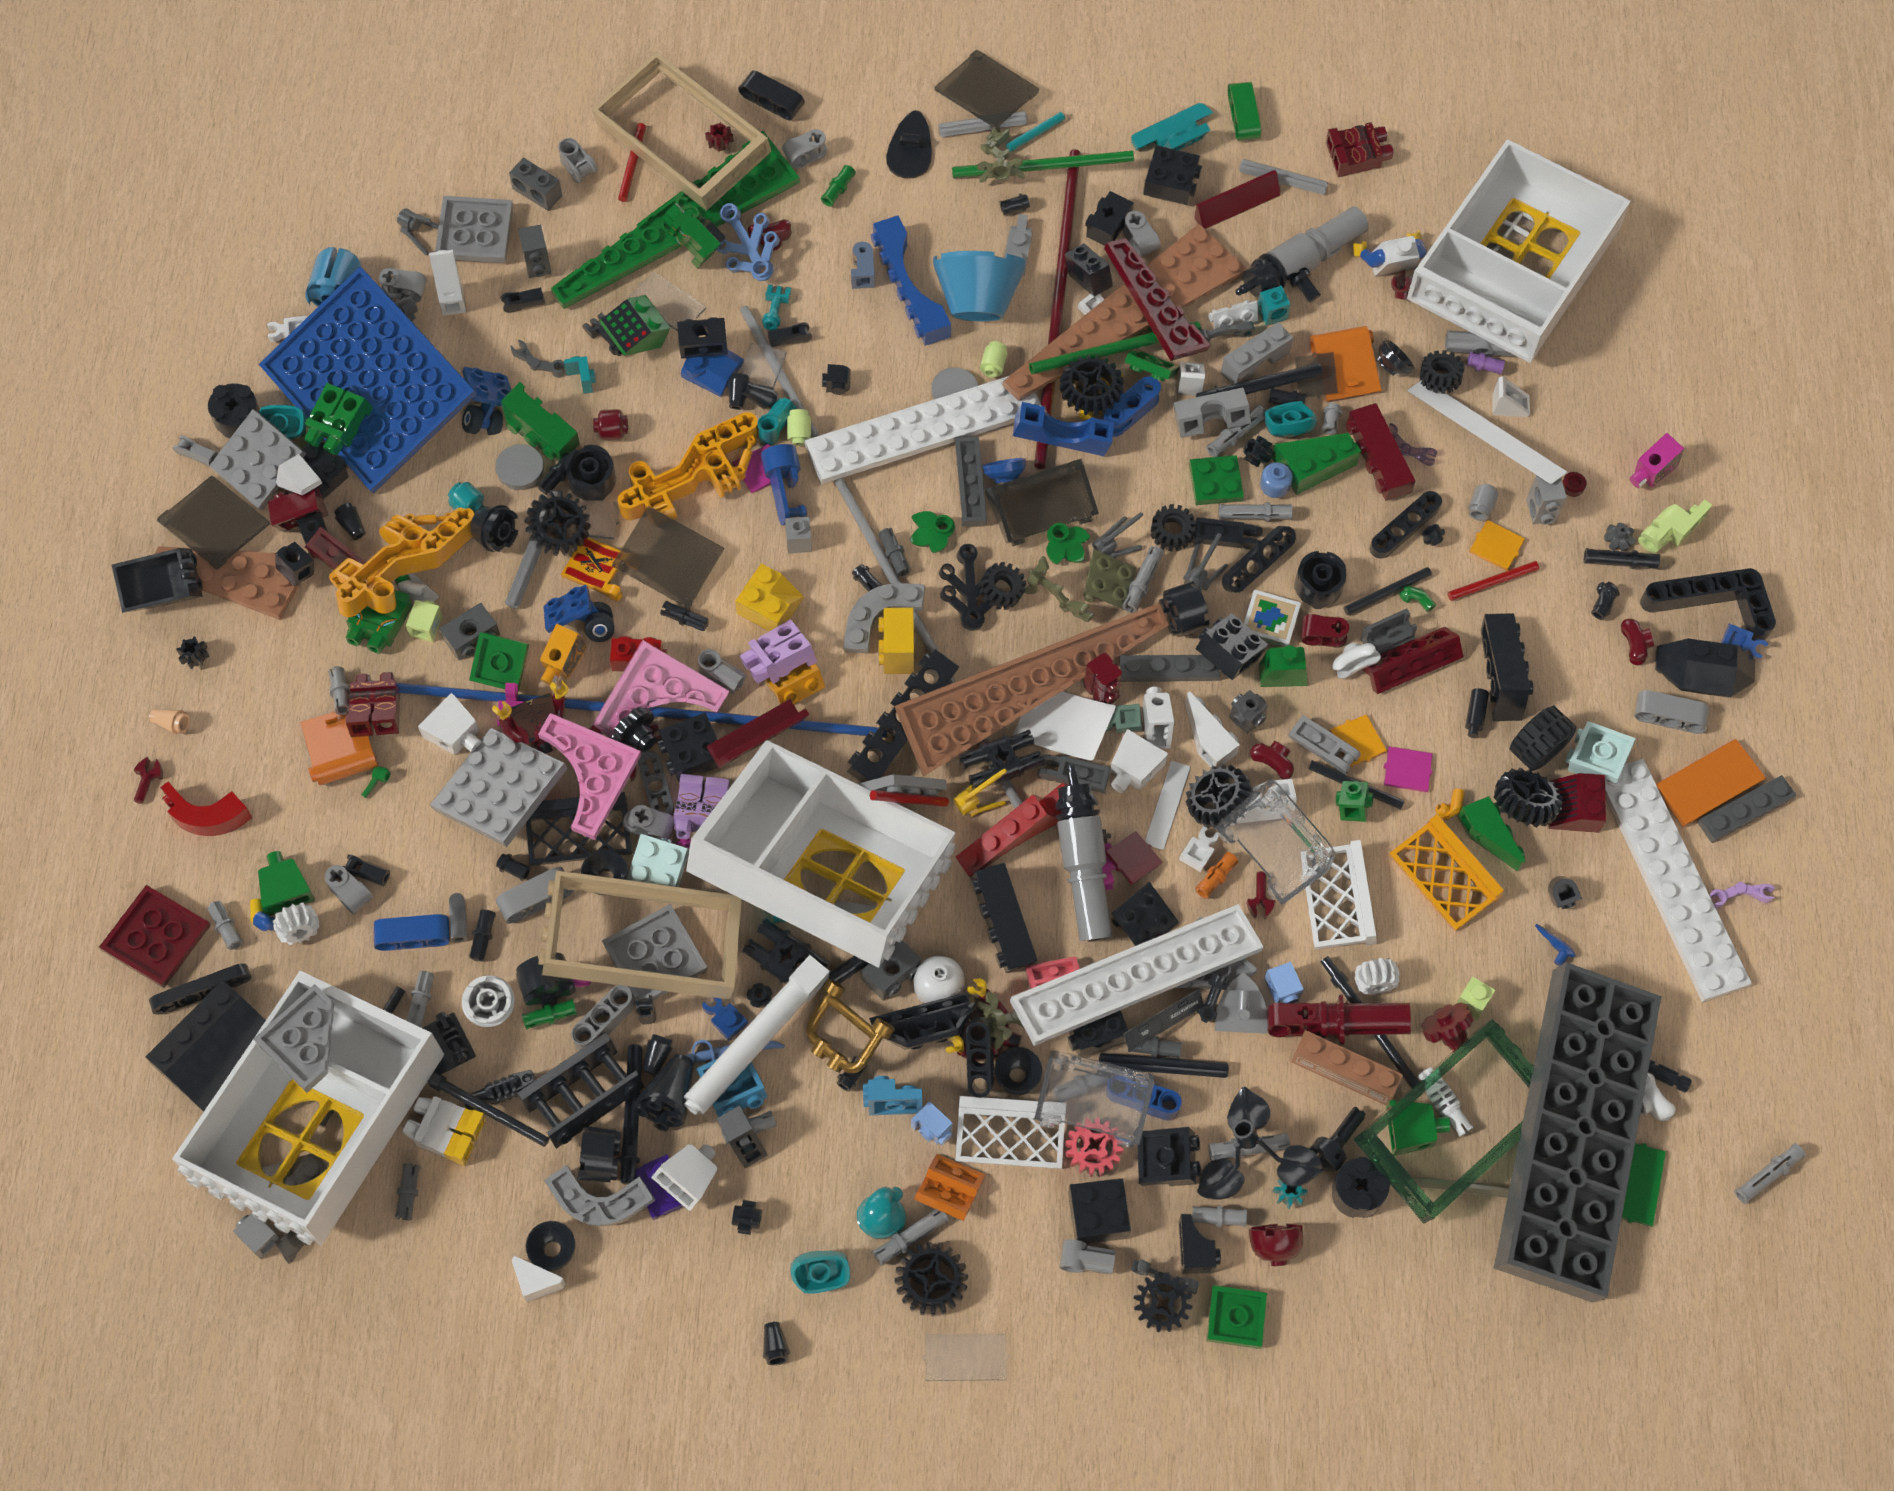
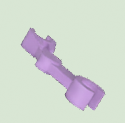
M1738 882L1735 886L1724 891L1719 889L1713 890L1709 896L1710 898L1713 896L1720 898L1721 902L1715 903V908H1720L1726 900L1743 894L1749 895L1763 903H1769L1774 897L1766 896L1763 891L1772 892L1775 887L1770 884L1751 886Z

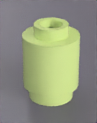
M992 341L985 347L980 365V370L985 376L995 378L1003 374L1008 355L1007 347L998 341Z
M804 409L791 410L787 417V440L791 441L792 445L804 446L805 440L811 439V417L809 416V411Z

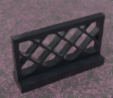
M625 792L620 793L611 812L622 811L623 817L628 813ZM579 797L542 801L528 819L526 831L530 866L585 860L591 854L583 848L590 839L589 837H585L578 844L569 837L573 832L571 827L564 833L555 826L563 817H568L574 821L575 818L573 816H576ZM543 820L549 826L539 836L532 831L531 821ZM606 820L605 824L614 831L606 841L598 836L596 837V840L602 843L598 850L607 847L609 850L616 851L621 856L631 855L630 832L625 827L624 833L620 831L623 827V820L617 827ZM552 828L563 836L555 847L544 840ZM617 833L625 839V849L615 850L609 845V842ZM533 836H534L535 838H537V841H536L534 844H533ZM567 839L577 848L571 855L564 856L558 851V848ZM540 842L551 849L545 858L535 859L534 850Z

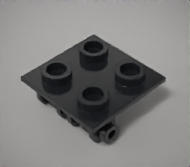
M1150 882L1145 884L1111 913L1114 917L1111 920L1116 927L1121 926L1135 946L1164 935V933H1167L1179 923Z
M441 1012L436 1015L437 1020L422 1028L433 1034L444 1053L443 1058L433 1073L438 1072L442 1075L477 1057L454 1012L449 1015Z

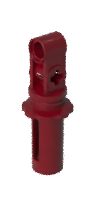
M1339 994L1338 1001L1334 1004H1328L1326 1001L1299 1004L1273 1003L1267 1008V1032L1269 1035L1278 1038L1303 1036L1305 1032L1304 1025H1307L1306 1031L1322 1038H1327L1328 1035L1338 1036L1340 1044H1344V1036L1348 1037L1349 1035L1411 1034L1410 1003L1348 1004L1343 1002V994Z

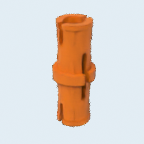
M1226 852L1215 866L1209 868L1206 877L1195 887L1197 894L1207 899L1219 884H1223L1227 880L1226 876L1239 863L1238 858L1234 854Z

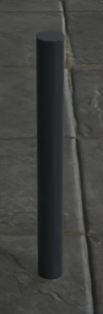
M1426 567L1344 606V612L1346 615H1350L1404 589L1406 586H1411L1431 576V570L1429 567Z
M1313 760L1308 768L1340 784L1343 781L1361 782ZM1368 785L1369 793H1373L1374 799L1399 810L1402 809L1404 800Z

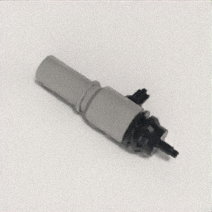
M1352 206L1318 228H1310L1305 234L1298 233L1267 253L1262 254L1252 262L1249 269L1243 272L1244 284L1236 289V295L1240 296L1250 292L1253 296L1259 297L1260 292L1278 286L1285 288V285L1290 282L1292 288L1298 286L1309 303L1314 302L1321 294L1309 279L1310 271L1317 268L1321 261H1325L1338 253L1342 246L1367 232L1369 227L1366 216L1359 208Z
M1074 764L1067 766L1069 786L1058 788L1059 799L1055 809L1056 811H1061V814L1056 815V819L1059 820L1057 825L1063 868L1070 872V879L1067 880L1072 885L1079 942L1110 938L1112 934L1104 878H1107V875L1103 874L1102 867L1107 862L1104 844L1108 843L1107 839L1111 838V833H1106V829H1102L1101 817L1098 816L1100 810L1094 809V806L1098 805V800L1092 794L1091 784H1079L1076 767Z

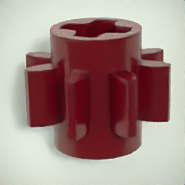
M722 122L710 125V132L705 133L708 147L714 148L718 152L726 149L729 150V142H734L731 127H726Z

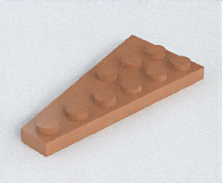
M158 546L154 554L180 547ZM188 548L192 549L197 557L196 569L203 583L202 591L281 620L300 585L298 584L294 587L275 568V553Z

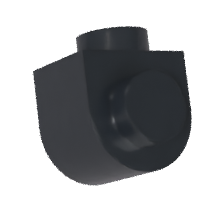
M828 364L827 373H822V387H826V392L842 395L850 390V368L844 365Z
M1565 876L1553 878L1548 885L1550 898L1553 905L1557 908L1567 909L1576 905L1575 901L1582 899L1576 883Z

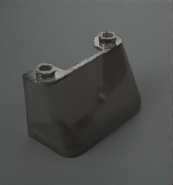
M1082 458L985 489L988 502L1006 544L1011 542L1012 547L1026 543V537L1047 531L1056 523L1068 524L1079 521L1081 525L1094 521L1092 516L1099 514Z

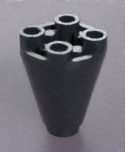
M676 1054L674 1058H671L637 1097L633 1111L637 1115L652 1121L658 1130L668 1131L670 1127H681L687 1117L688 1109L684 1105L686 1102L684 1095L691 1089L693 1061L682 1054Z

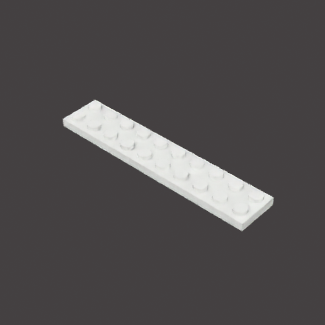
M1007 376L805 440V447L821 484L953 443L955 438L972 437L1012 424L1022 402L1041 406V403L1036 393L1018 401L1002 386L1003 381L1009 377Z
M1644 759L1625 764L1617 783L1605 779L1606 800L1702 1003L1749 987L1752 983Z
M1239 904L1012 996L1010 1002L1030 1040L1036 1046L1262 951L1263 945Z

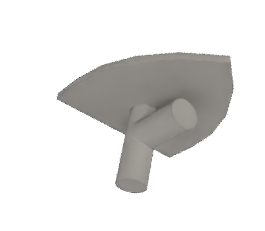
M1242 972L1231 981L1227 990L1223 992L1216 1011L1218 1014L1215 1019V1031L1267 1034V1007L1263 995L1255 982Z

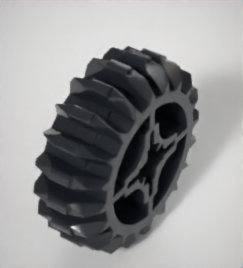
M1089 354L1086 356V359H1082L1079 356L1077 362L1071 360L1069 367H1065L1062 376H1060V391L1063 401H1067L1068 408L1075 406L1076 413L1084 410L1085 416L1088 412H1093L1094 416H1096L1098 411L1105 414L1107 408L1113 410L1115 403H1119L1124 390V379L1121 377L1120 369H1116L1115 362L1108 364V358L1100 360L1099 355H1097L1094 359ZM1101 377H1103L1109 383L1110 386L1106 385V382L1103 381ZM1073 384L1077 385V388L1080 389V390L1082 391V393H1080V392L1074 387Z
M549 491L547 497L541 494L538 497L539 501H532V508H528L526 512L529 516L525 518L524 522L529 525L525 529L526 532L533 533L529 538L530 541H538L536 549L543 545L546 547L544 549L545 554L552 549L554 556H557L560 550L565 556L569 553V550L576 552L577 546L582 547L584 545V539L589 537L587 530L591 528V524L586 522L590 519V514H583L586 506H578L579 498L572 501L571 493H568L565 498L562 491H558L556 497L552 491ZM549 508V518L545 519L544 522H540V513ZM561 508L564 509V510H566V511L569 512L570 514L564 513V512L561 510ZM576 524L575 535L566 539L567 528ZM546 533H551L552 535H554L555 539L550 537Z
M1221 763L1218 769L1212 765L1210 771L1207 772L1203 769L1202 776H1195V783H1189L1191 790L1186 792L1188 798L1185 801L1186 806L1195 821L1200 825L1203 824L1208 829L1212 826L1218 830L1221 825L1227 828L1230 822L1236 824V819L1238 817L1244 818L1243 811L1250 810L1249 803L1254 801L1251 781L1242 770L1236 769L1232 765L1226 767V765Z
M1511 768L1509 772H1504L1495 785L1493 797L1496 800V805L1501 807V812L1508 814V818H1514L1517 820V823L1523 822L1526 826L1532 824L1536 828L1539 825L1545 827L1556 819L1562 809L1563 797L1560 795L1561 790L1555 788L1556 783L1549 782L1548 777L1541 776L1539 772L1536 774L1531 769L1524 771L1522 768L1518 770Z
M927 1242V1250H923L922 1245L917 1244L916 1249L918 1253L915 1254L911 1249L907 1250L910 1260L901 1257L900 1263L904 1267H896V1273L901 1276L895 1278V1284L902 1285L897 1289V1294H906L902 1298L903 1304L913 1301L910 1305L911 1311L916 1310L920 1306V1315L922 1316L925 1315L926 1309H931L930 1314L932 1317L936 1316V1308H940L943 1315L946 1314L945 1305L947 1304L951 1309L956 1308L953 1298L957 1301H962L963 1295L959 1291L967 1290V1285L962 1282L968 1280V1274L960 1273L966 1269L965 1263L957 1264L961 1259L959 1254L950 1257L953 1251L951 1247H948L943 1252L942 1243H938L937 1249H932V1242ZM932 1259L927 1268L912 1270L919 1262ZM940 1261L950 1268L954 1280L948 1279V1276L943 1275L939 1271ZM935 1268V1280L937 1282L934 1281V1284H931L928 1290L926 1276L929 1278V1274H932ZM909 1278L915 1279V1282L923 1286L922 1297L913 1291ZM950 1288V1291L944 1296L930 1299L934 1291Z

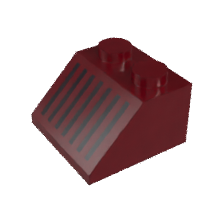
M1577 773L1550 780L1549 782L1556 783L1555 788L1561 790L1560 795L1563 797L1562 809L1556 819L1549 823V829L1599 833L1606 822L1605 775Z

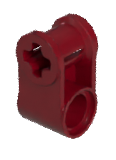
M1307 614L1302 620L1301 642L1310 646L1319 645L1340 648L1347 641V634L1350 629L1349 623L1341 617Z

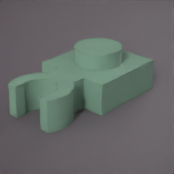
M1140 704L1116 706L1115 713H1113L1106 731L1115 726L1117 733L1126 732L1127 729L1130 731L1142 730Z

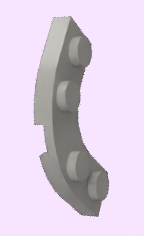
M892 583L876 587L864 594L855 603L849 614L845 632L844 651L869 653L872 629L875 621L884 614V608H913L914 611H923L925 585Z
M567 1165L544 1180L560 1206L569 1215L593 1226H611L622 1223L656 1201L640 1177L608 1197H595L588 1194Z

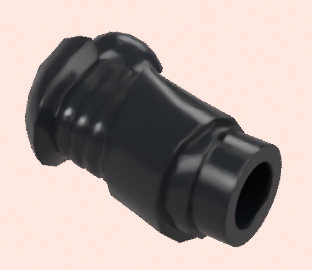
M1609 581L1607 583H1599L1596 589L1599 597L1591 614L1599 620H1604L1606 616L1611 614L1613 602L1616 596H1620L1619 589Z

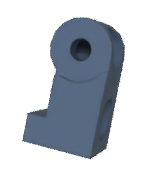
M858 242L853 246L852 250L853 264L857 268L851 269L852 289L875 288L872 246L867 242Z

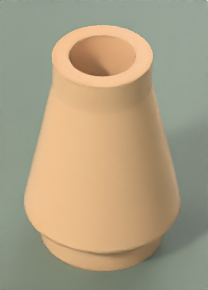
M153 709L149 717L151 723L176 735L185 733L190 724V717L183 710Z

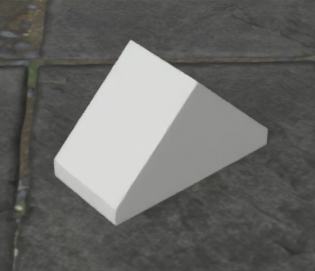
M1180 361L1178 394L1196 396L1197 393L1202 392L1205 379L1203 363Z
M1499 377L1492 394L1493 415L1530 416L1529 395L1505 377Z
M299 454L279 465L276 483L281 488L304 495L322 484L320 478Z
M513 1257V1267L526 1302L564 1289L566 1283L562 1277L521 1258Z

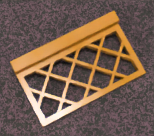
M1438 814L1429 819L1425 826L1389 853V856L1455 932L1503 896V888ZM1428 831L1435 839L1434 847L1419 846V838ZM1404 849L1415 850L1414 863L1403 862L1398 854ZM1418 851L1433 852L1432 865L1417 863ZM1436 852L1447 853L1451 857V867L1435 865ZM1408 867H1413L1414 871L1412 872ZM1417 868L1432 869L1431 882L1420 881L1416 877ZM1435 870L1450 871L1449 884L1435 883ZM1453 872L1465 873L1468 877L1467 886L1452 884ZM1425 886L1430 887V892L1427 890ZM1433 887L1448 888V901L1436 900L1433 897ZM1451 890H1467L1466 903L1450 902ZM1470 891L1481 892L1486 897V900L1480 905L1469 904ZM1441 905L1447 906V912ZM1450 906L1465 908V917L1456 923L1449 915ZM1468 908L1474 909L1468 914Z

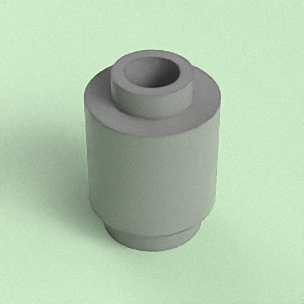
M1482 484L1475 488L1468 507L1469 515L1473 519L1485 521L1492 515L1499 495L1492 485Z

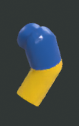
M251 899V923L261 931H273V920L276 918L269 917V915L263 912L261 899Z

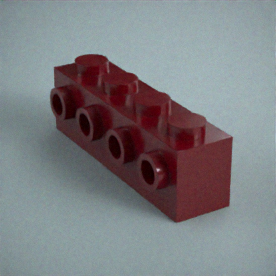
M1377 403L1350 411L1346 422V429L1350 435H1353L1357 446L1361 450L1360 455L1362 454L1365 459L1368 473L1372 474L1375 479L1378 493H1382L1385 501L1412 493L1416 480Z

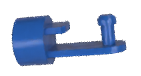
M778 444L768 447L761 452L765 477L770 479L779 522L781 525H785V518L806 517L807 508L804 505L788 507L782 479L786 478L788 488L795 487L799 478V459L796 447L792 444Z

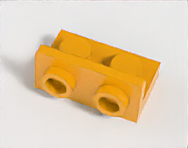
M804 663L792 669L788 675L779 677V681L774 684L769 678L765 679L766 685L775 694L779 704L791 699L793 704H796L825 688L820 669L815 664L808 666Z

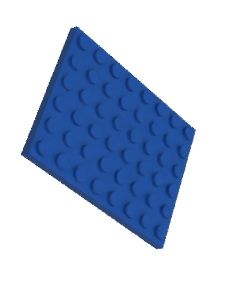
M361 266L258 364L288 399L304 412L306 419L310 418V414L326 383L364 397L374 409L369 416L365 415L358 427L356 436L352 439L350 448L343 446L338 455L373 493L388 481L478 394Z

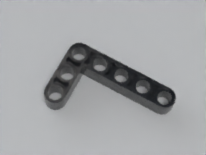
M1751 568L1653 582L1647 586L1640 599L1641 607L1645 611L1652 613L1737 600L1746 630L1754 633L1752 640L1762 639L1765 641L1776 625L1775 616L1762 576L1757 570Z

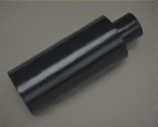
M1475 688L1471 691L1465 724L1470 738H1477L1478 732L1482 731L1484 727L1489 692L1485 689Z

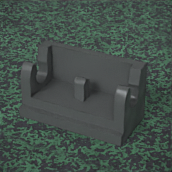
M1406 608L1365 627L1360 640L1363 644H1373L1377 652L1381 654L1416 638L1417 626L1416 624H1410V612Z

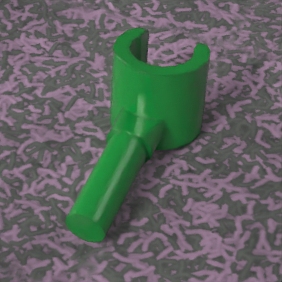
M381 766L375 767L372 772V779L361 796L367 798L378 781L387 783L391 772Z

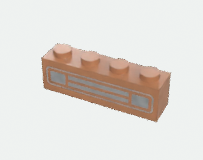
M1306 1030L1291 1063L1386 1106L1389 1100H1392L1403 1076L1399 1072Z

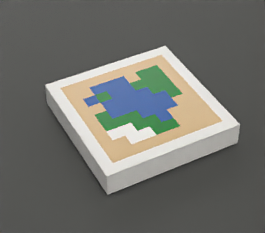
M1254 589L1244 624L1254 633L1258 634L1265 642L1285 647L1290 643L1301 603Z

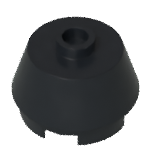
M505 505L481 507L474 514L471 521L472 537L489 552H501L500 550L504 547L510 548L518 535V530L515 529V519H518V516Z

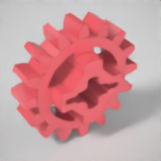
M1087 1118L1085 1119L1084 1126L1079 1123L1075 1124L1076 1132L1069 1131L1068 1137L1072 1140H1066L1065 1147L1070 1148V1150L1066 1151V1157H1073L1071 1166L1079 1165L1080 1174L1086 1169L1089 1170V1177L1093 1176L1094 1171H1098L1101 1177L1104 1174L1105 1168L1112 1172L1114 1168L1112 1163L1119 1164L1120 1158L1117 1155L1123 1153V1148L1118 1145L1122 1143L1123 1139L1122 1137L1115 1138L1118 1129H1108L1109 1121L1101 1125L1099 1118H1096L1095 1123L1091 1124ZM1078 1139L1081 1140L1080 1142L1083 1145L1079 1152L1076 1147ZM1109 1143H1111L1112 1153L1110 1156H1108V1152L1105 1149ZM1090 1144L1092 1146L1099 1145L1098 1151L1095 1148L1089 1150Z

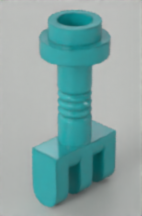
M768 284L765 294L766 301L772 302L769 313L764 314L762 319L763 326L767 330H776L780 326L781 318L778 316L780 304H789L791 287H786L785 294H782V286H777L776 292H773V285Z

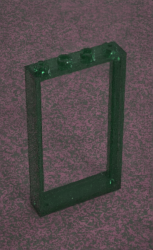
M1493 1019L1480 1026L1353 1139L1382 1175L1389 1179L1391 1186L1423 1224L1436 1218L1520 1140L1523 1120L1434 1202L1430 1200L1379 1139L1377 1134L1485 1038L1488 1039L1529 1088L1531 1077L1534 1073V1065L1528 1062L1523 1056L1522 1050L1511 1042L1506 1036L1504 1029L1498 1023H1495Z

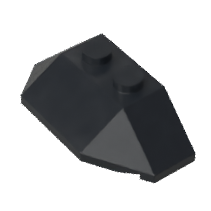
M1688 638L1656 647L1655 670L1660 674L1662 673L1668 681L1681 691L1731 698L1755 682V659L1738 645Z
M965 992L871 1017L869 1020L872 1026L876 1019L879 1018L895 1029L889 1039L885 1037L883 1039L904 1050H915L926 1044L942 1043L950 1037L957 1036L975 1010L976 1002L972 994Z

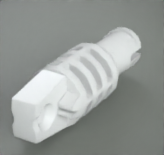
M1432 1067L1418 1075L1427 1097L1441 1117H1449L1450 1123L1457 1131L1459 1137L1466 1134L1461 1125L1464 1126L1467 1132L1474 1128L1461 1111V1102L1447 1082Z

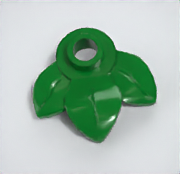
M931 511L915 513L912 515V520L919 528L912 534L910 543L918 547L929 545L932 553L940 552L947 546L948 537L954 533L955 523L947 515L937 516ZM945 526L947 529L941 530L939 527Z
M1063 523L1052 525L1047 531L1049 543L1046 547L1048 558L1055 565H1058L1064 558L1073 563L1083 562L1084 549L1082 543L1088 541L1090 535L1078 526L1068 528ZM1061 534L1063 537L1057 538L1055 535Z

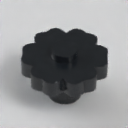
M642 706L632 710L627 717L621 719L614 728L615 733L610 738L627 746L632 745L643 753L647 752L657 740L654 732L650 729V724L654 720V714L647 707L643 708Z

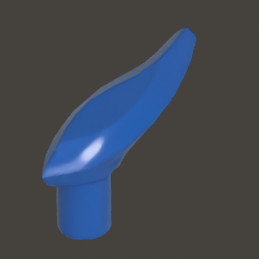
M1539 924L1535 925L1538 931L1549 940L1553 948L1559 952L1554 960L1556 965L1561 966L1567 961L1568 957H1575L1573 949L1568 944Z

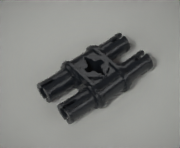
M1029 729L1010 737L1002 735L1001 738L991 742H982L979 748L959 754V760L963 764V769L982 762L989 767L987 770L969 775L970 785H973V790L1002 769H1006L1007 772L993 782L995 785H1001L1002 782L1015 777L1020 778L1024 775V772L1044 766L1043 756L1039 757L1041 755L1039 750L1020 758L1014 752L1034 745L1033 735L1029 736L1031 734Z
M767 918L762 921L763 924H760L757 932L775 943L773 951L766 950L753 941V939H750L747 942L748 945H745L742 953H745L760 964L761 970L768 971L781 980L780 983L782 984L789 982V977L797 969L798 963L804 962L809 955L825 968L830 963L829 960L811 950L812 946L809 943L806 944L791 934L790 930L786 929L783 931ZM791 951L790 959L786 958L781 962V955H786Z

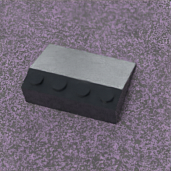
M222 980L145 1057L155 1069L204 1112L266 1020Z

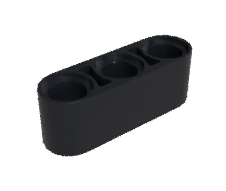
M752 70L738 87L739 93L745 99L785 120L791 121L805 104V100L800 93L755 70Z
M984 1017L973 1019L966 1029L967 1085L970 1094L977 1098L987 1096L995 1081L993 1027L991 1022ZM976 1025L982 1026L985 1029L986 1035L983 1037L975 1035L973 1027ZM974 1053H984L987 1061L984 1063L977 1062L974 1058ZM983 1078L987 1082L988 1087L986 1089L978 1088L975 1085V1079Z

